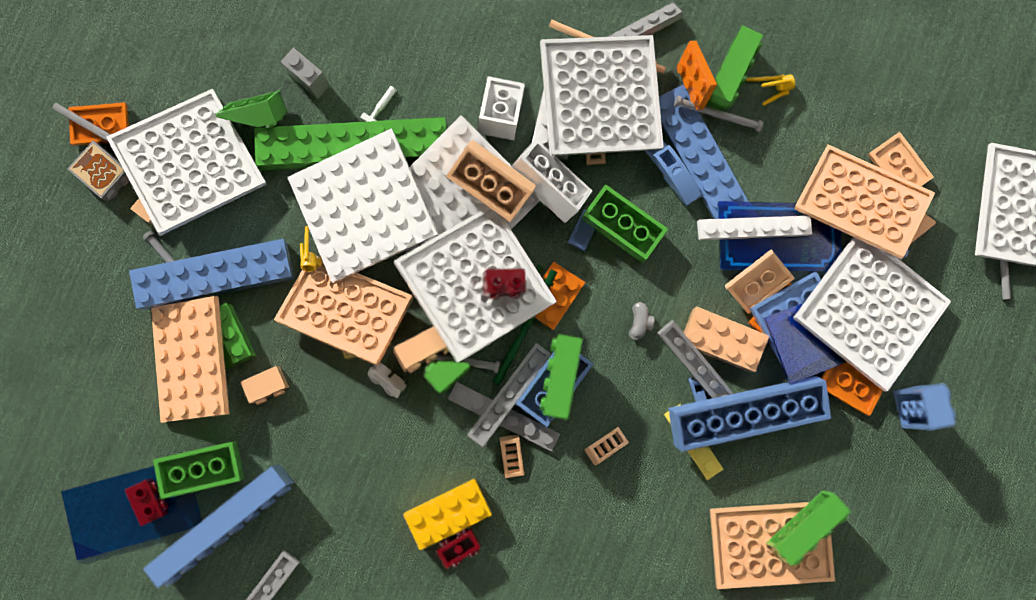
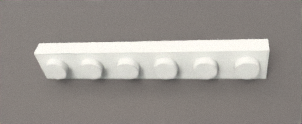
M810 216L704 219L697 221L699 240L812 235Z

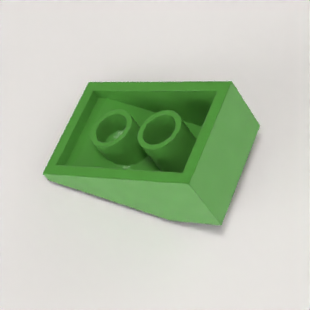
M279 90L228 103L215 115L217 118L255 127L265 126L270 128L277 125L276 122L282 120L288 111Z

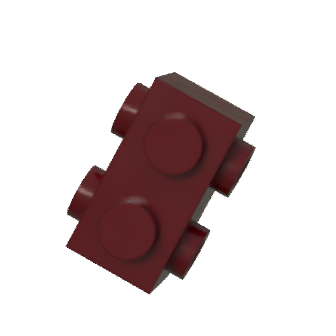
M525 268L485 269L482 274L484 297H489L490 300L501 299V296H509V299H520L527 292Z
M153 478L146 479L125 490L140 526L147 525L169 514L167 511L168 504L165 499H161L158 483Z
M472 528L460 530L456 533V538L451 541L447 538L439 543L440 547L436 552L446 569L450 566L455 568L463 562V558L467 556L471 558L480 552L481 543Z

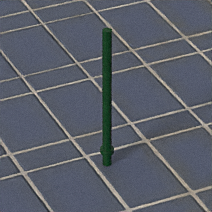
M553 269L550 270L547 278L543 279L548 289L551 286L553 287V281L558 273ZM535 316L522 324L493 381L494 383L501 384Z

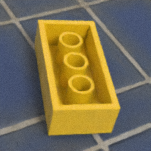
M476 478L406 511L403 515L419 549L422 550L491 516L492 512Z

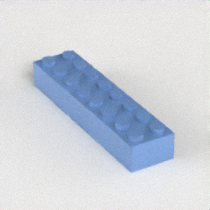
M284 239L129 270L136 309L143 311L163 305L295 279L288 243Z
M817 376L668 408L674 446L680 451L831 419L826 381Z
M280 464L271 466L143 568L157 588L163 585L167 587L175 583L182 577L181 573L184 574L186 571H190L198 564L197 560L205 559L213 553L212 548L215 549L230 539L228 535L231 536L245 527L244 522L247 523L261 514L259 510L267 509L276 502L274 498H279L291 490L290 486L294 483Z

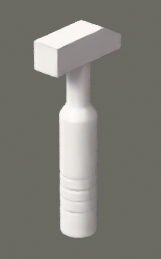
M390 86L376 105L372 115L368 116L366 113H363L361 119L365 122L376 121L374 120L375 117L384 109L397 90Z

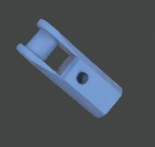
M689 378L695 402L708 400L707 393L702 386V391L696 392L695 386L700 385L698 381Z

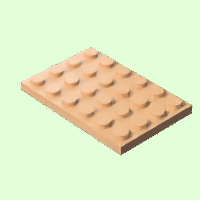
M827 145L794 209L902 259L935 193L833 146Z
M322 260L321 267H316L315 271H301L274 320L281 325L378 366L407 312L413 296L359 273L332 283Z
M213 296L152 308L161 422L229 414L219 297Z
M809 502L711 508L710 518L716 588L726 589L835 581L831 534L817 542L819 545L813 551H808L798 565L790 566L781 561L766 542Z

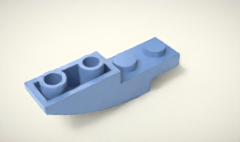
M663 141V149L645 151L664 174L665 181L686 207L702 197L694 179L670 145H666Z

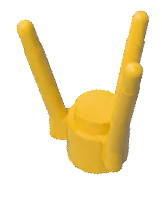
M793 75L746 78V81L776 80L761 85L762 87L776 85L777 90L781 91L762 103V105H766L784 95H788L789 90L795 89Z
M306 226L305 244H300V267L306 272H313L316 270V267H321L322 258L319 255L317 259L315 253L309 252V227Z

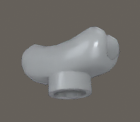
M638 302L632 307L634 321L629 331V336L632 339L642 338L645 335V331H651L654 325V316L648 315L646 304Z

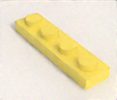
M668 411V412H666V413L663 414V415L665 416V418L667 419V421H668L669 424L671 425L670 416H669V411ZM709 446L687 450L706 480L723 470Z

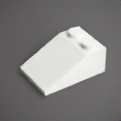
M493 77L487 78L477 128L479 134L514 140L524 90L523 83Z

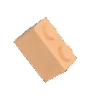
M279 366L241 381L248 402L256 403V405L267 402V398L272 395L278 397L285 394L284 390L289 388Z

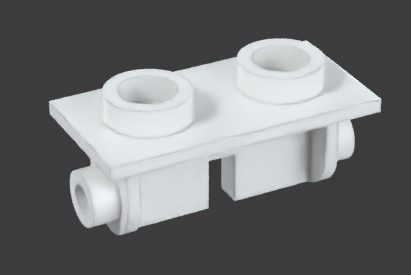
M382 363L378 366L373 365V367H370L367 374L370 380L375 384L381 385L388 395L398 398L401 391L407 387L404 384L405 381L396 374L389 378L388 375L391 373V370Z

